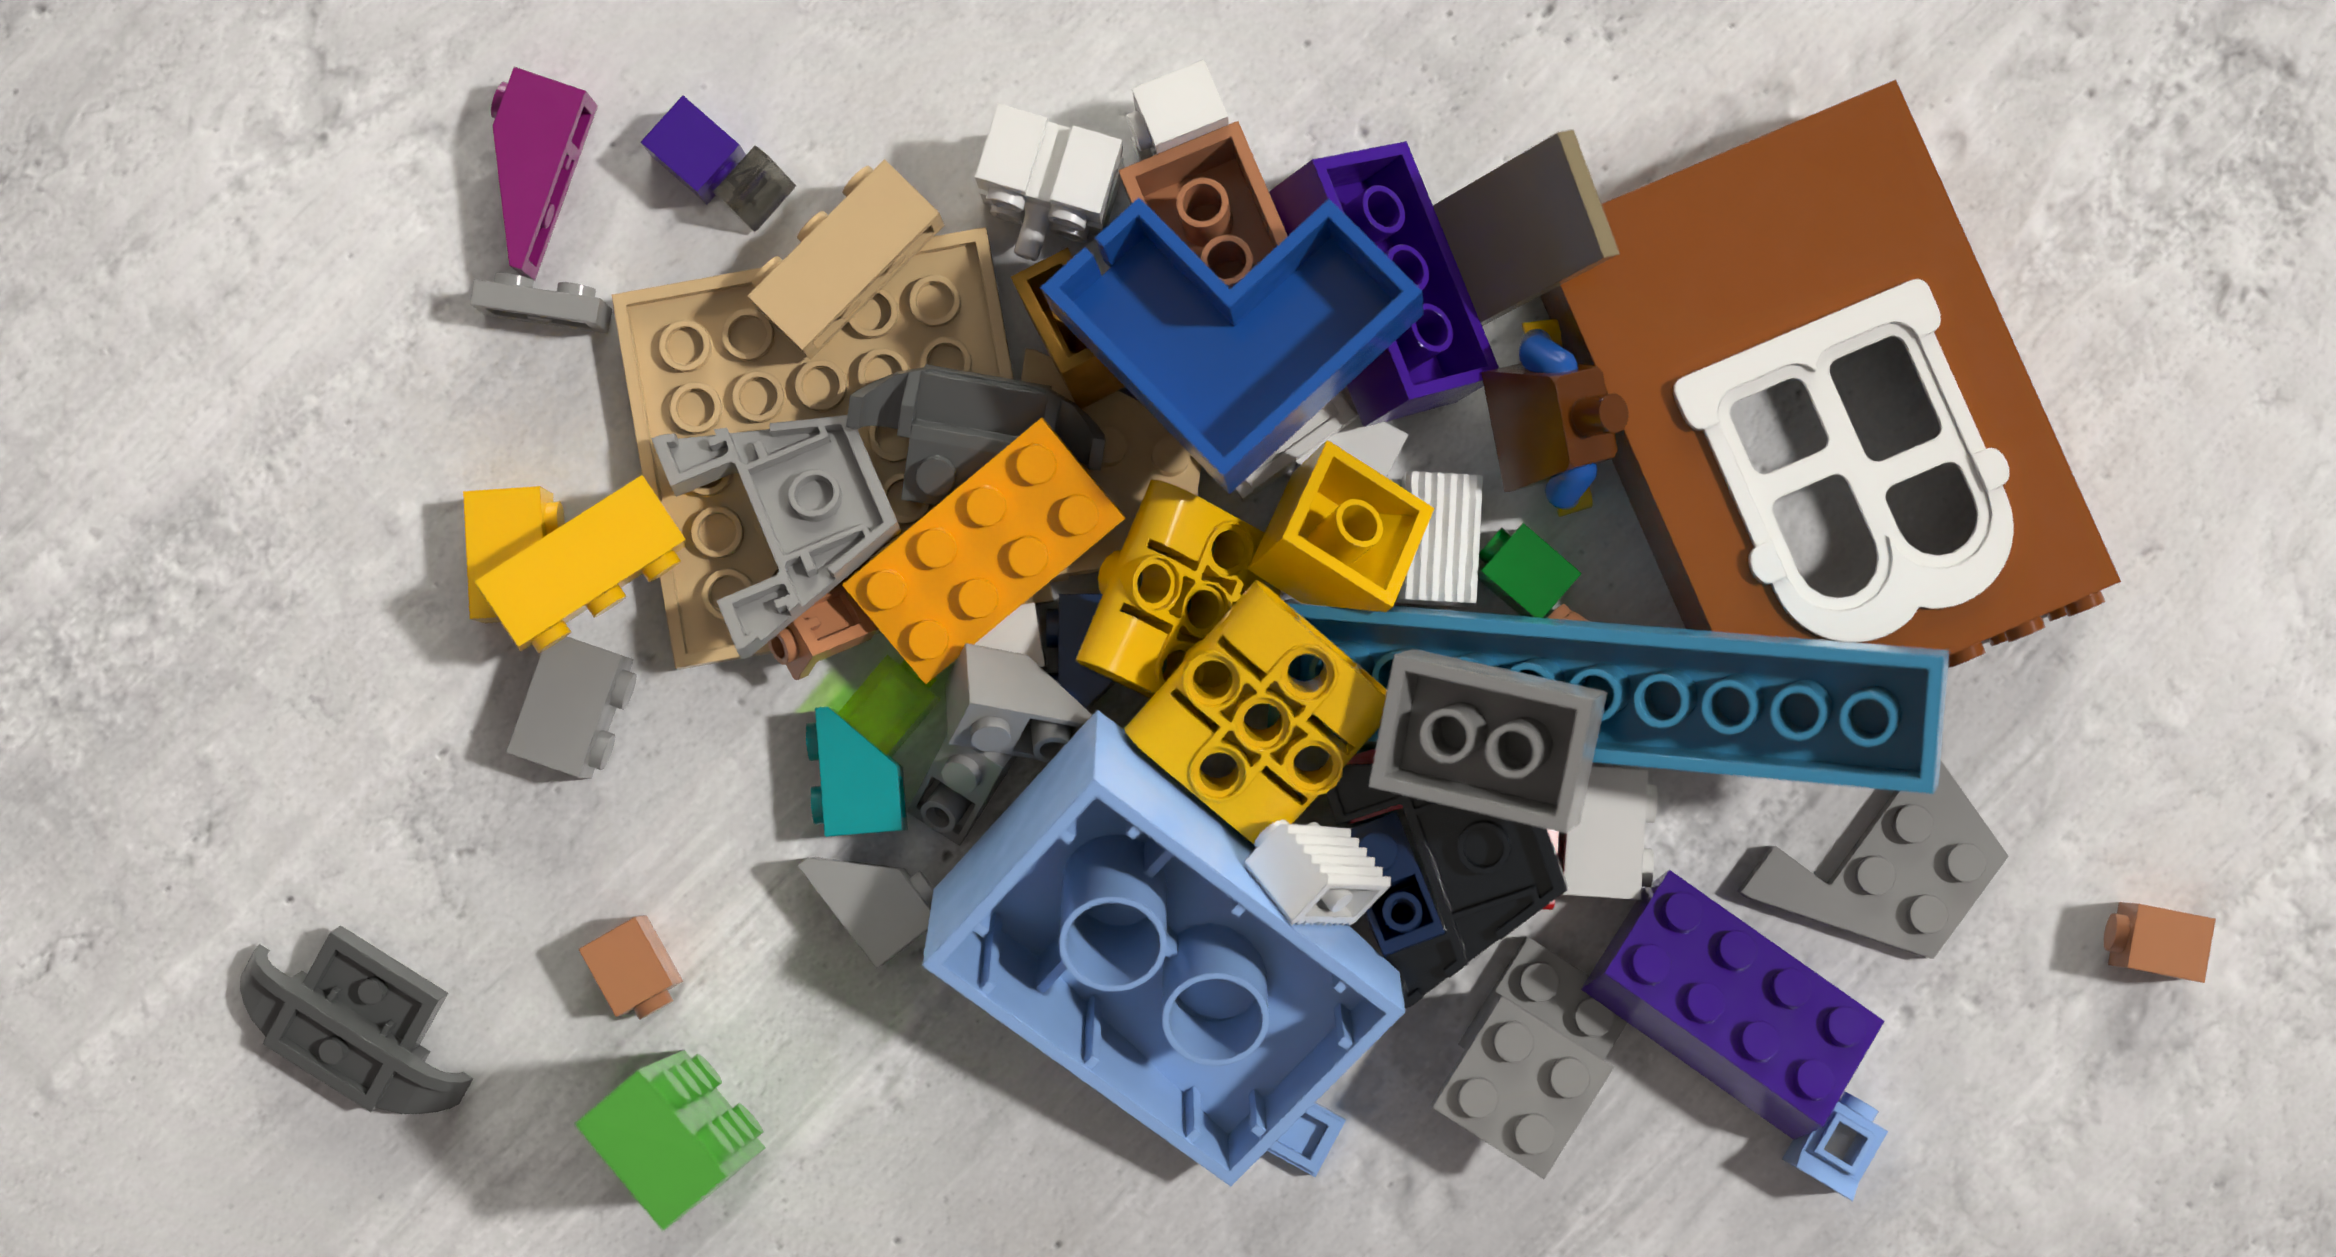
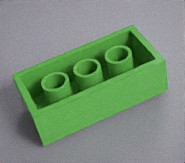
M685 1050L637 1070L574 1124L662 1231L666 1230L708 1198L766 1148L758 1139L763 1133V1129L755 1117L740 1103L732 1108L717 1090V1087L722 1084V1080L715 1069L700 1054H696L691 1058Z

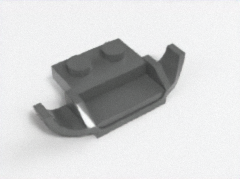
M928 364L921 368L893 373L855 391L850 395L846 427L856 429L866 426L898 429L897 436L909 438L901 499L930 505H938L1042 417L1076 458L1086 465L1088 469L1101 471L1106 441L1104 433L1092 418L1077 404L1053 391L1052 386Z
M339 926L330 932L308 974L301 971L293 977H289L269 961V949L261 944L256 947L240 977V991L251 1020L266 1037L263 1045L369 1112L377 1108L399 1114H424L451 1109L460 1104L474 1078L464 1072L451 1074L430 1066L425 1061L431 1051L420 1045L445 1001L448 992L343 926Z

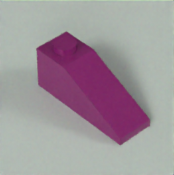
M514 67L508 83L503 81L496 89L491 104V116L495 118L493 135L509 266L521 276L535 281L598 105L585 90Z

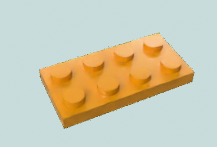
M1042 417L843 583L842 586L926 685L959 657L965 643L974 645L1121 523L1126 516Z

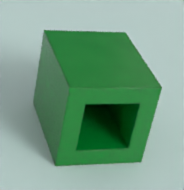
M1524 523L1512 535L1501 527L1479 552V558L1485 565L1478 572V579L1520 616L1544 618L1582 574Z

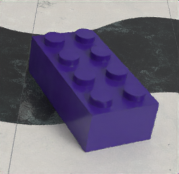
M1407 141L1312 159L1269 191L1287 236L1323 203L1330 199L1422 291L1423 315L1347 385L1363 427L1456 403L1484 386L1481 372L1497 369L1499 366Z
M1668 870L1653 881L1651 887L1644 888L1641 893V900L1635 902L1581 988L1586 994L1793 1140L1824 1127L1885 1022L1671 870Z

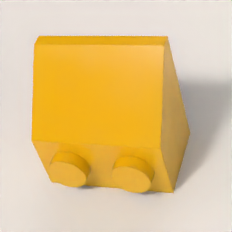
M1326 440L1292 473L1248 570L1302 604L1387 612L1395 603L1435 508L1329 440Z

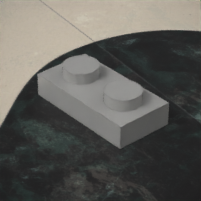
M496 273L494 282L474 279L470 305L484 315L608 334L612 309L601 298L595 297L596 289L576 283L559 282L557 292L533 288V279L509 273Z

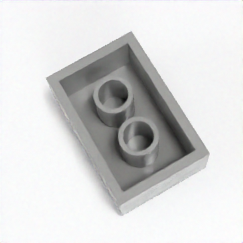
M1416 649L1395 654L1369 787L1567 833L1581 822L1607 692Z

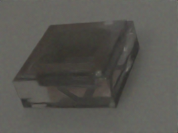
M754 145L713 193L741 222L756 232L795 189L796 185L765 152Z

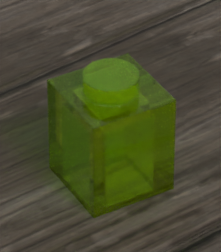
M886 655L837 714L885 755L893 757L941 700L930 689L937 681V678L934 677L925 685L905 660L900 664L891 656Z

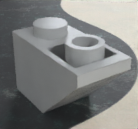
M965 643L944 684L948 744L1036 759L1049 763L1092 716L1088 710L1026 654Z
M947 734L907 812L960 846L1017 756L985 752L974 748L948 744Z

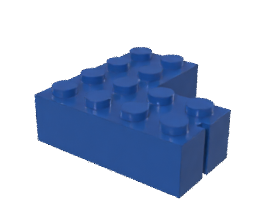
M1140 197L1095 237L1103 260L1110 267L1103 275H1101L1094 255L1084 247L1041 286L1042 292L1054 314L1228 494L1233 492L1423 315L1422 291L1330 199L1323 203L1231 289L1212 272Z

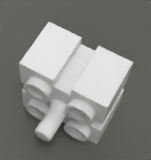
M997 103L975 179L978 188L981 189L980 195L983 204L992 206L990 210L991 215L1010 223L1022 225L1014 249V253L1017 256L1036 261L1039 258L1050 221L1053 222L1050 230L1053 234L1080 243H1086L1088 235L1096 237L1107 227L1121 183L1118 170L1125 168L1124 157H1122L1123 143L1118 138L1072 125V128L1048 122L1047 117Z

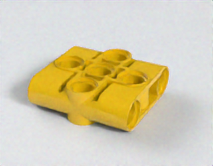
M1151 480L1122 550L1111 553L1100 566L1098 583L1102 598L1078 652L1076 662L1151 699L1183 663V657L1188 649L1208 635L1256 580L1263 583L1282 599L1283 591L1248 570L1265 532L1183 488L1164 481ZM1215 540L1216 547L1214 554L1212 555V546ZM1142 572V576H1143L1142 585H1141L1140 589L1138 590V587H1137L1138 577H1139L1140 573ZM1191 599V609L1187 615L1188 602ZM1120 610H1123V611H1125V612H1127V613H1129V614H1131V615H1133V616H1130V615H1128V614H1126V613H1123V612H1121ZM1224 636L1221 637V639H1223L1225 642L1231 645L1234 649H1236L1240 654H1242L1247 660H1249L1254 665V663L1249 658H1247L1243 653H1241ZM1167 657L1166 670L1162 674L1163 663ZM1210 660L1199 665L1193 677L1202 686L1214 688L1225 683L1231 671L1222 662ZM1178 688L1175 689L1185 696Z
M1256 580L1208 635L1188 649L1183 657V663L1124 729L1130 739L1144 753L1255 845L1256 838L1269 825L1279 820H1286L1288 824H1293L1318 795L1327 793L1337 785L1342 777L1343 767L1381 726L1387 689L1277 594ZM1224 636L1232 645H1234L1241 653H1243L1247 658H1249V659H1250L1254 664H1256L1259 668H1257L1256 666H1254L1249 660H1247V659H1246L1242 654H1240L1236 649H1234L1231 645H1229L1227 642H1225L1223 639H1221V637ZM1307 653L1320 657L1324 662L1323 669L1314 679L1300 681L1291 677L1288 673L1291 661L1298 655ZM1210 660L1222 662L1231 671L1227 681L1221 686L1214 688L1202 686L1193 677L1197 667L1203 662ZM1178 688L1185 696L1175 689ZM1260 703L1271 704L1279 710L1280 717L1270 728L1263 730L1254 729L1244 721L1246 712L1252 706ZM1312 714L1317 716L1321 721H1323L1328 727H1330L1335 733H1337L1341 738H1343L1348 743L1345 745L1335 734H1333L1330 731V729H1328ZM1319 746L1327 750L1329 759L1319 770L1304 771L1294 764V758L1297 753L1305 747ZM1219 752L1230 755L1237 762L1234 770L1221 778L1208 776L1202 771L1200 765L1210 754Z

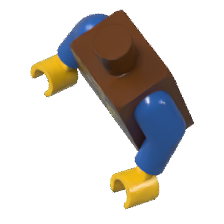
M1556 319L1521 323L1524 336L1521 339L1519 348L1521 363L1481 372L1504 493L1547 483L1545 488L1546 498L1550 504L1557 508L1558 516L1562 517L1593 506L1589 486L1597 477V464L1615 458L1618 450L1615 433L1620 432L1627 425L1629 417L1628 407L1620 395L1616 393L1607 394L1603 372L1597 365L1577 364L1574 355L1562 348L1561 331Z

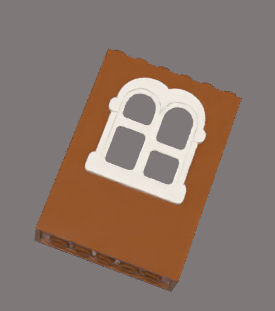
M1896 79L1602 203L1601 205L1620 254L1540 296L1549 318L1558 321L1561 331L1562 348L1574 355L1577 364L1597 365L1603 372L1607 394L1616 393L1627 404L1629 415L1627 425L1623 430L1615 433L1618 450L1615 458L1611 460L1685 629L1949 650L1948 667L1951 668L1985 654L1986 651L1982 641L1986 639L1989 640L1991 646H1995L2005 641L2012 642L2045 628L2042 615L2046 614L2049 621H2053L2066 615L2070 617L2106 602L2101 590L2121 582ZM1896 337L1906 347L1939 421L1940 431L1936 438L1883 461L1876 462L1866 456L1829 370L1832 362L1840 357L1885 338ZM1786 380H1799L1805 386L1827 435V445L1822 451L1771 473H1759L1753 468L1731 419L1730 409L1735 402ZM1952 463L1960 469L1974 500L1977 514L1974 532L1967 543L1953 553L1940 556L1922 553L1908 544L1899 531L1887 504L1886 492L1894 484L1941 464ZM1833 475L1841 476L1847 481L1874 541L1877 554L1875 573L1867 586L1856 594L1843 598L1823 596L1807 585L1798 571L1773 514V504L1778 498Z

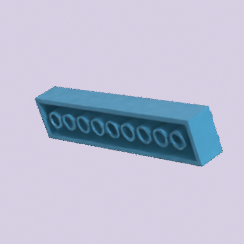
M1294 598L1284 600L1387 690L1394 655L1410 649H1416L1607 692L1593 762L1927 794H1934L1939 785L1949 650L1393 606L1387 612L1302 604ZM1314 654L1298 655L1291 661L1288 673L1291 677L1300 681L1312 680L1320 674L1324 662ZM1271 704L1268 705L1267 728L1273 726L1280 717L1279 710ZM1312 714L1328 729H1330V731L1333 734H1335L1338 738L1343 739L1337 733H1335L1330 727H1328L1323 721H1321L1317 716ZM1380 727L1368 741H1378Z

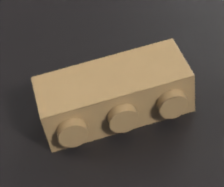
M885 159L874 170L870 166H865L858 171L842 191L846 198L829 215L825 211H821L813 216L798 233L797 239L801 243L784 260L776 256L768 261L752 280V284L756 288L748 295L749 299L810 360L945 226L940 213Z

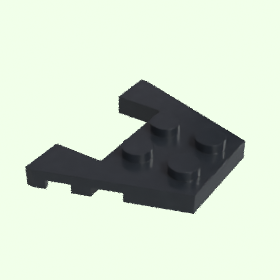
M1346 764L1343 767L1342 777L1337 785L1326 793L1336 824L1339 825L1401 804L1446 928L1444 935L1384 957L1400 972L1405 1009L1413 1006L1445 979L1452 977L1468 965L1472 959L1499 939H1503L1568 890V884L1548 829L1369 787L1373 764Z

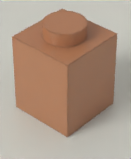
M2119 902L2117 913H2112L2109 916L2104 931V948L2106 951H2110L2108 965L2205 983L2216 919L2139 903Z
M647 915L636 916L579 948L582 957L616 1017L633 1010L639 1020L649 1016L673 1002L668 990L684 982Z

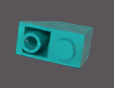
M830 707L815 708L816 722L806 723L809 761L819 760L821 786L811 787V812L814 825L824 824L825 837L908 830L903 767L837 710Z

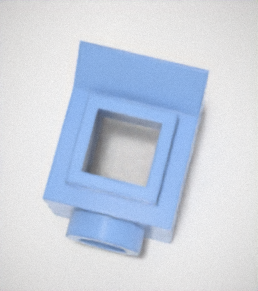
M1844 1091L1824 1127L1793 1140L1782 1160L1853 1201L1859 1181L1888 1131L1873 1123L1879 1112L1878 1110Z

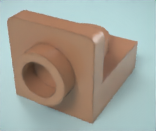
M848 576L768 642L774 658L780 664L787 666L796 681L808 676L817 662L871 640L878 630L873 621L842 586L849 579Z

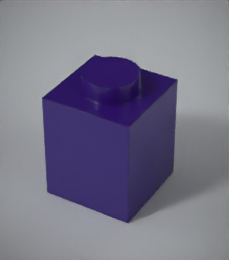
M684 95L679 98L641 141V144L657 162L707 205L716 195L723 198L735 188L729 181L733 177L744 176L746 170L742 166L749 159L739 143Z

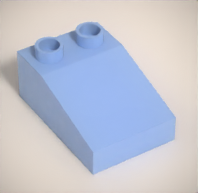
M1099 710L1087 720L933 889L922 966L1229 1186H1232L1405 1013L1400 972L1347 924L1343 926L1341 924L1337 926L1335 924L1331 926L1326 924L1323 926L1322 923L1318 926L1316 924L1310 925L1309 923L1305 926L1303 923L1291 925L1244 866L1245 860L1256 849L1255 845L1144 753L1130 739L1124 729Z

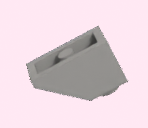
M808 857L797 865L875 968L883 966L928 930L934 887L920 871L911 877L905 868L820 857Z

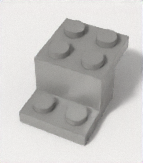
M1526 936L1458 1043L1465 1050L1430 1106L1545 1179L1614 1069L1612 1065L1604 1060L1627 1022L1581 990L1589 975Z

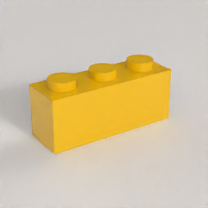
M641 475L475 580V584L520 652L533 645L536 651L541 653L567 637L571 630L566 623L587 609L595 618L624 600L627 596L621 588L643 574L648 582H652L677 566L681 560L676 552L685 547L686 539L644 476Z

